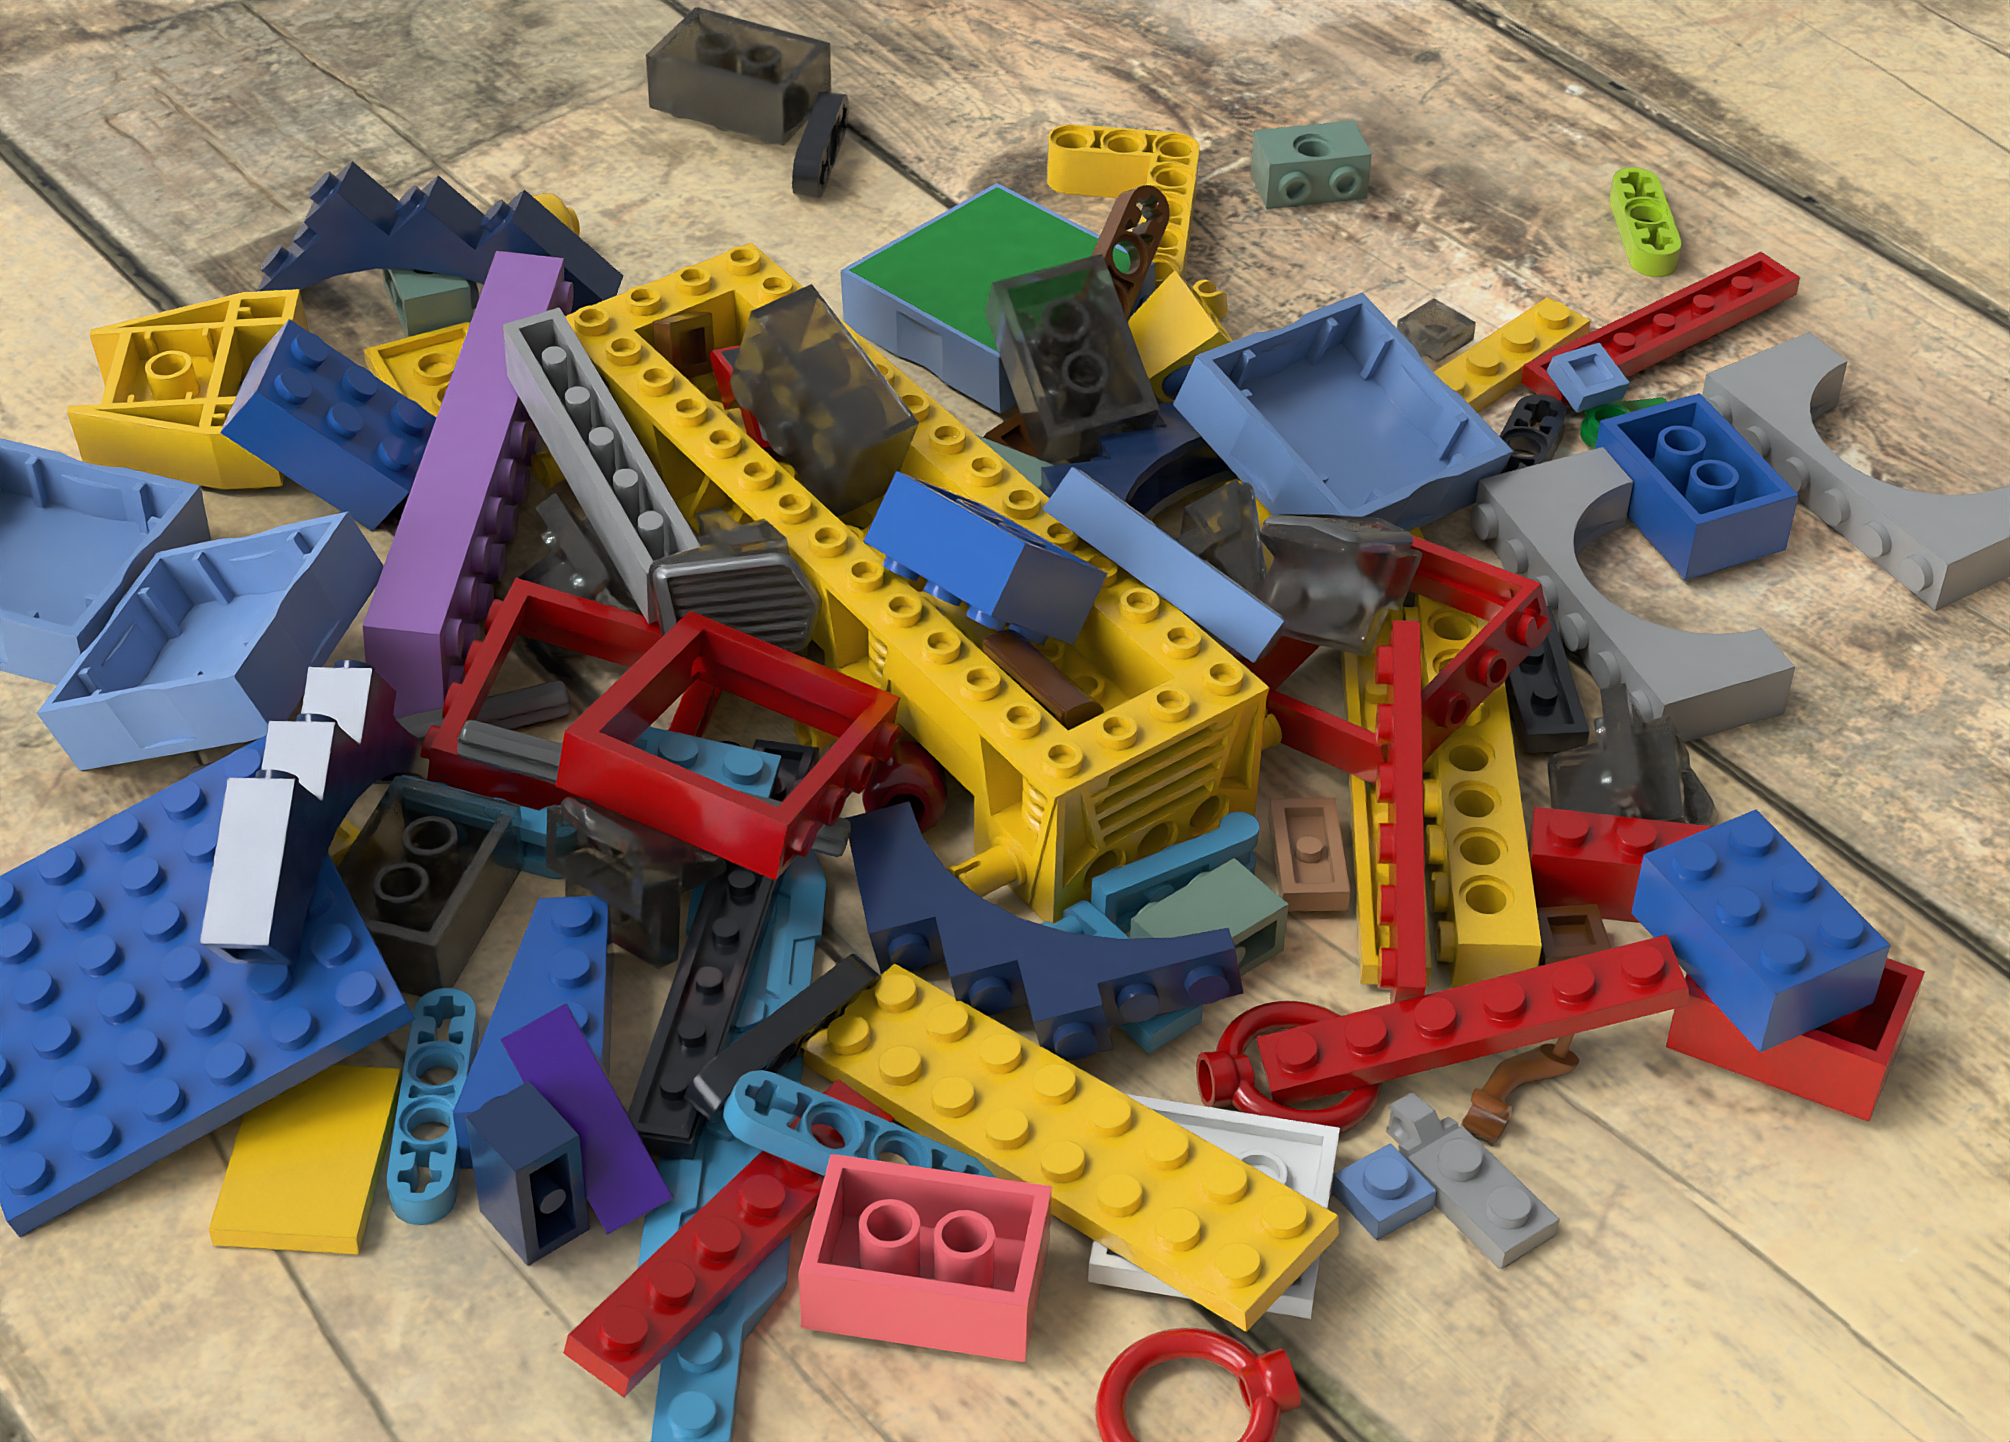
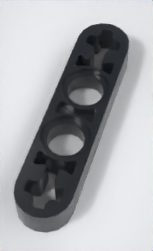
M856 953L847 956L712 1059L687 1088L684 1095L685 1100L710 1123H715L723 1117L724 1105L741 1076L750 1071L758 1070L776 1074L780 1073L805 1053L801 1046L820 1028L827 1029L833 1020L843 1016L845 1009L855 1002L865 989L870 990L881 979V976Z

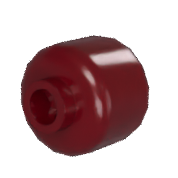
M904 740L894 742L889 760L887 762L881 760L877 762L866 787L862 791L865 813L909 802L921 834L935 827L943 816L947 803L946 776L943 765L920 743Z

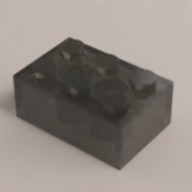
M695 7L646 54L649 108L669 113L676 118L690 119L712 125L722 131H733L758 138L768 144L784 146L809 120L819 92H831V50L829 42Z
M1103 254L992 282L985 315L1037 459L1051 464L1099 451L1098 435L1153 428L1160 408Z
M812 284L751 311L729 382L739 405L751 411L766 431L767 439L773 450L777 454L786 457L801 477L802 485L837 518L884 496L896 471L900 472L919 425L918 420Z
M396 775L342 859L337 869L401 992L422 997L424 994L435 989L453 988L525 865V841L521 840L519 828L522 823L520 804Z

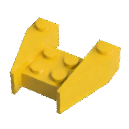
M300 290L242 292L91 329L89 335L105 385L101 404L70 405L67 408V414L82 461L100 466L129 468L218 489H263L266 487L282 486L285 476L283 473L221 434L220 431L237 397L239 383L244 381L253 360L282 326L290 319L310 332Z

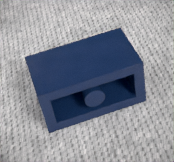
M530 1081L503 1096L490 1099L480 1109L466 1116L479 1210L527 1266L590 1230L579 1135Z

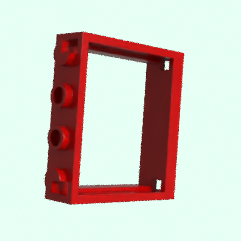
M1358 524L1352 530V532H1393L1383 526ZM1413 535L1414 542L1357 543L1342 540L1272 608L1287 620V624L1279 641L1269 655L1253 663L1233 648L1228 652L1270 687L1265 708L1268 710L1267 716L1272 713L1280 725L1282 733L1280 743L1376 785L1378 763H1387V744L1376 743L1375 733L1280 693L1276 689L1384 582L1489 621L1421 691L1423 767L1434 751L1466 722L1468 716L1495 689L1505 682L1508 675L1534 648L1540 646L1546 636L1552 631L1541 583Z
M515 577L504 601L494 599L489 609L484 628L486 635L484 641L475 639L469 648L463 670V675L466 676L463 683L453 682L447 692L442 710L444 721L441 727L431 725L427 731L420 757L429 759L427 781L441 782L452 788L490 798H501L512 804L539 811L548 806H563L568 808L574 815L575 837L650 859V849L659 830L556 787V783L462 759L457 755L458 739L463 726L469 720H476L518 634L627 667H632L665 635L663 621L648 624L642 615ZM696 679L684 692L668 731L703 738L723 689Z
M689 611L564 731L556 787L776 881L797 855L806 858L816 839L817 832L823 825L832 827L842 812L846 798L852 792L860 794L864 790L879 760L883 762L889 760L892 745L901 735V726L894 724L900 697ZM696 679L839 738L779 807H775L632 746Z

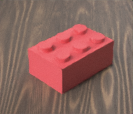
M831 1154L799 1269L801 1328L1025 1362L1050 1244L1052 1186Z

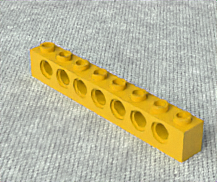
M1415 594L1414 607H1404L1403 616L1404 621H1420L1421 691L1489 621ZM1504 682L1468 716L1466 722L1459 729L1455 730L1434 751L1422 767L1423 773H1427L1428 778L1423 779V818H1432L1433 825H1428L1426 829V863L1437 865L1438 872H1433L1431 878V910L1433 913H1443V921H1438L1436 929V958L1438 962H1448L1451 988L1538 967L1542 944Z

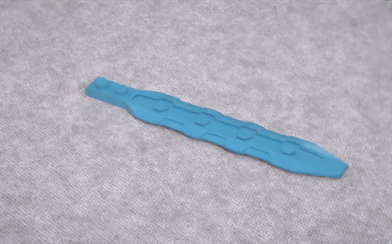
M810 850L806 858L797 855L786 868L730 1045L811 984L815 943L821 941L827 889V881L814 851ZM707 881L691 890L686 936L690 933ZM803 1055L778 1073V1075L801 1084ZM755 1101L754 1111L766 1116L765 1109L767 1105ZM793 1115V1117H792L790 1123L788 1124V1126H789L798 1116ZM724 1117L715 1123H710L706 1119L693 1160L660 1156L658 1169L671 1190L673 1198L645 1215L638 1268L762 1151L735 1137L728 1129ZM792 1233L661 1361L651 1442H733L743 1344L787 1285Z

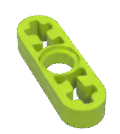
M1638 167L1618 170L1613 175L1609 203L1631 267L1635 271L1651 277H1663L1672 274L1677 269L1682 242L1658 176L1647 169Z

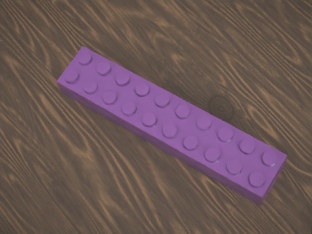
M496 251L362 625L366 663L372 665L375 671L396 691L393 712L395 719L442 708L451 684L453 682L462 684L466 677L463 675V670L472 642L475 639L481 641V628L478 624L480 620L487 619L489 609L494 600L492 580L501 581L505 571L506 546L504 542H514L518 528V507L516 505L517 503L526 504L530 489V470L528 467L531 466V456L533 453L541 452L542 436L507 376L503 324L555 308H560L564 316L571 314L574 290L572 282L564 281V258Z

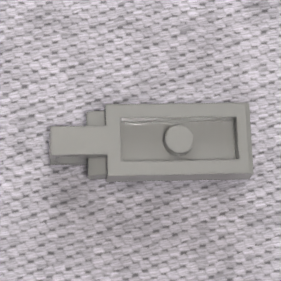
M1413 1092L1390 1104L1389 1109L1391 1113L1386 1132L1399 1144V1152L1436 1190L1434 1205L1498 1268H1504L1557 1235L1560 1219L1463 1126L1459 1127L1457 1121L1450 1117L1440 1121L1436 1111Z

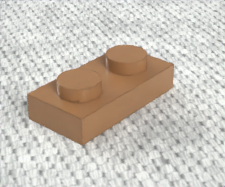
M1335 798L1270 799L1268 820L1279 896L1289 904L1288 912L1348 911L1350 888Z

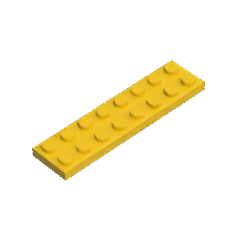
M893 964L885 971L873 988L870 990L865 989L859 998L845 1009L843 1016L833 1020L827 1029L820 1028L801 1046L805 1050L803 1054L805 1066L833 1083L839 1079L914 1132L977 1158L996 1178L1052 1186L1051 1214L1246 1332L1339 1235L1337 1214L1045 1048L1040 1047L1038 1044L964 1002L956 1001L955 997L897 964Z

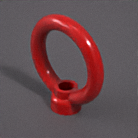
M1275 1001L1243 1012L1226 1027L1219 1039L1216 1051L1200 1053L1196 1063L1197 1086L1205 1107L1222 1108L1233 1104L1238 1111L1243 1113L1340 1128L1339 1134L1355 1127L1368 1116L1378 1101L1382 1082L1352 1089L1339 1103L1318 1110H1302L1287 1107L1272 1101L1254 1087V1073L1251 1061L1244 1054L1246 1047L1252 1040L1271 1030L1291 1029L1341 1016L1325 1007L1300 1001Z
M1175 1328L1148 1335L1127 1347L1117 1356L1101 1381L1096 1398L1095 1417L1102 1442H1139L1129 1428L1126 1415L1127 1399L1131 1389L1138 1379L1153 1367L1170 1360L1182 1358L1202 1359L1222 1366L1237 1378L1241 1396L1250 1413L1248 1426L1238 1442H1275L1280 1427L1281 1414L1300 1408L1301 1397L1294 1370L1287 1354L1282 1348L1257 1355L1240 1341L1216 1331L1201 1328Z

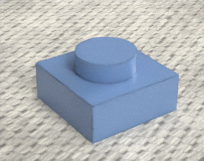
M1600 343L1553 356L1546 371L1576 412L1622 399L1630 384Z
M1391 1143L1334 1173L1331 1191L1376 1241L1433 1210L1436 1190Z

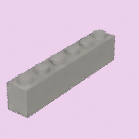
M555 308L503 324L506 368L510 382L646 621L650 624L662 620L653 582L654 571L664 565L706 561L705 552L561 309ZM706 573L669 577L666 579L675 615L707 604Z

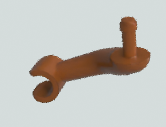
M1575 1034L1558 1038L1556 1044L1545 1043L1499 1063L1481 1090L1478 1088L1474 1089L1471 1096V1108L1463 1118L1461 1126L1470 1133L1492 1144L1496 1143L1505 1130L1512 1113V1105L1504 1102V1100L1513 1090L1524 1083L1570 1073L1577 1067L1580 1060L1575 1053L1569 1050Z

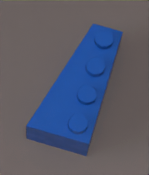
M608 896L549 897L538 899L453 1111L461 1169H473L466 1116L480 1109L490 1099L503 1096L524 1084L500 1039L561 1005L568 1003L609 1078L614 948Z

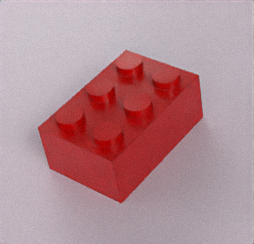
M1887 958L1873 1004L1761 1053L1693 979L1686 974L1685 980L1689 988L1690 1005L1674 1009L1666 1047L1870 1122L1908 1029L1925 971Z

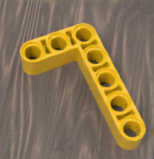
M1065 124L1052 129L1048 135L1047 183L1051 189L1070 195L1118 198L1120 194L1142 185H1151L1164 194L1169 204L1170 217L1152 260L1155 263V290L1175 270L1185 279L1197 193L1199 142L1190 135L1178 132ZM1141 216L1140 223L1146 222L1147 219Z

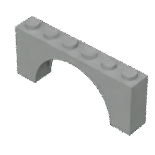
M1808 332L1706 374L1702 393L1703 397L1799 494L1798 501L1936 611L2010 577V485L1988 492L1966 495H1940L1908 490L1882 482L1862 473L1839 458L1823 442L1813 422L1825 412L1837 407L1848 361L1813 334Z
M1604 447L1479 479L1476 504L1471 510V523L1475 534L1479 539L1485 540L1498 556L1504 570L1541 583L1546 606L1551 607L1558 632L1565 646L1577 654L1592 673L1597 686L1602 690H1606L1624 713L1629 726L1638 730L1654 751L1785 712L1795 666L1762 628L1737 633L1709 634L1664 627L1621 609L1603 596L1583 574L1576 556L1597 538L1625 527L1633 485L1632 479Z

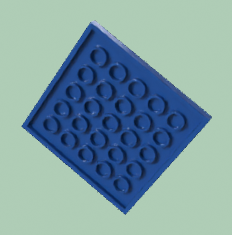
M267 735L0 876V1205L7 1223L19 1237L415 1020L329 852H327L321 865L307 910L296 965L228 963L200 944L228 778H255L256 772L262 768Z

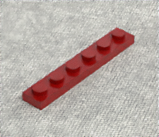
M1763 252L1756 253L1523 365L1521 383L1536 394L1554 397L1561 401L1565 407H1568L1571 404L1546 372L1553 356L1600 343L1627 378L1797 295L1800 276Z
M1393 620L1388 646L1377 645L1375 657V684L1387 685V704L1378 703L1376 710V743L1387 744V763L1379 762L1377 766L1376 802L1388 803V823L1378 824L1376 857L1377 864H1389V885L1380 884L1378 888L1377 923L1378 926H1389L1390 948L1380 947L1378 988L1390 989V1004L1423 996L1426 990L1420 621Z
M1667 935L1259 1036L1256 1037L1272 1100L1287 1106L1690 1005L1689 988Z
M839 1079L823 1092L825 1095L894 1123L895 1118ZM797 1117L788 1127L794 1130L801 1118ZM824 1124L811 1126L814 1138L823 1146L831 1149L845 1147L844 1139L836 1129ZM762 1150L568 1334L563 1354L625 1398L816 1209L825 1176Z

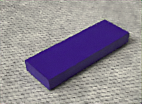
M568 1003L561 1005L500 1039L524 1083L530 1081L579 1135L586 1197L607 1235L673 1198L671 1190Z

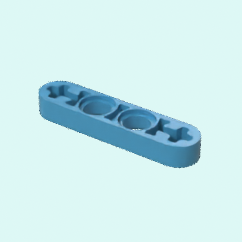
M454 988L435 989L424 994L416 1002L412 1012L415 1020L411 1021L387 1170V1187L391 1209L397 1218L408 1224H432L444 1218L453 1209L457 1199L461 1165L453 1111L477 1053L479 1029L474 1000L469 994ZM444 1019H451L448 1030L449 1041L438 1040L437 1028L441 1027ZM446 1067L457 1072L451 1081L440 1085H429L419 1080L426 1071L432 1068ZM425 1122H442L449 1127L443 1136L435 1140L424 1141L411 1136L412 1131ZM419 1166L430 1169L431 1183L427 1184L424 1193H414L419 1184Z
M758 1070L750 1071L741 1076L724 1105V1120L728 1129L735 1137L751 1146L823 1176L826 1174L831 1154L880 1161V1153L890 1152L901 1156L911 1166L996 1178L977 1158L776 1073ZM755 1101L767 1105L765 1109L766 1116L754 1111ZM793 1115H796L801 1119L793 1130L787 1126ZM824 1124L836 1129L843 1137L845 1147L831 1149L823 1146L814 1138L811 1126Z

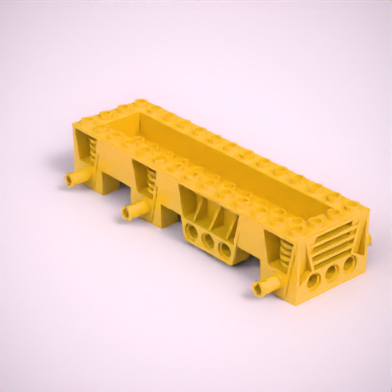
M752 242L743 246L733 247L725 253L695 265L685 266L675 273L644 285L632 287L627 292L597 304L582 307L576 312L565 316L680 512L714 560L768 553H784L792 556L822 599V606L812 639L824 650L825 666L900 697L894 724L901 726V735L895 742L904 740L920 743L974 795V853L976 856L956 866L952 865L947 870L979 897L982 898L1007 885L1043 921H1050L1054 924L1063 919L1064 910L1079 901L1086 900L1091 903L1092 878L1105 874L1112 868L1125 866L1163 851L1170 845L1180 844L1220 828L1221 819L1228 813L1245 812L1255 817L1261 751L1278 745L1282 739L1277 719L1272 713L1267 716L1268 710L1265 708L1270 687L1172 603L1042 510L1049 501V497ZM692 311L712 313L715 350L768 340L800 379L816 438L806 445L770 452L763 450L747 435L740 408L724 411L714 372L686 379L655 350L653 321ZM549 449L532 454L531 466L538 482L543 484L545 489H550L566 480ZM896 471L978 501L1108 573L1074 645L1049 636L1044 646L1027 640L1103 707V714L1068 731L983 652L984 638L999 631L968 617L966 614L969 606L966 605L965 601L962 600L960 606H955L926 592H922L925 591L924 587L927 583L923 576L920 575L918 581H913L892 572L882 565L886 555L865 543L864 539ZM855 526H860V527H863V528H865V529H861V530H860L859 528H857V527H855ZM772 565L723 571L744 603L741 619L765 642L773 643L801 629L807 633L815 604L791 568L786 565ZM1007 622L1003 630H1009L1008 628L1011 623ZM794 720V730L800 745L819 747L820 753L823 749L835 744L839 739Z

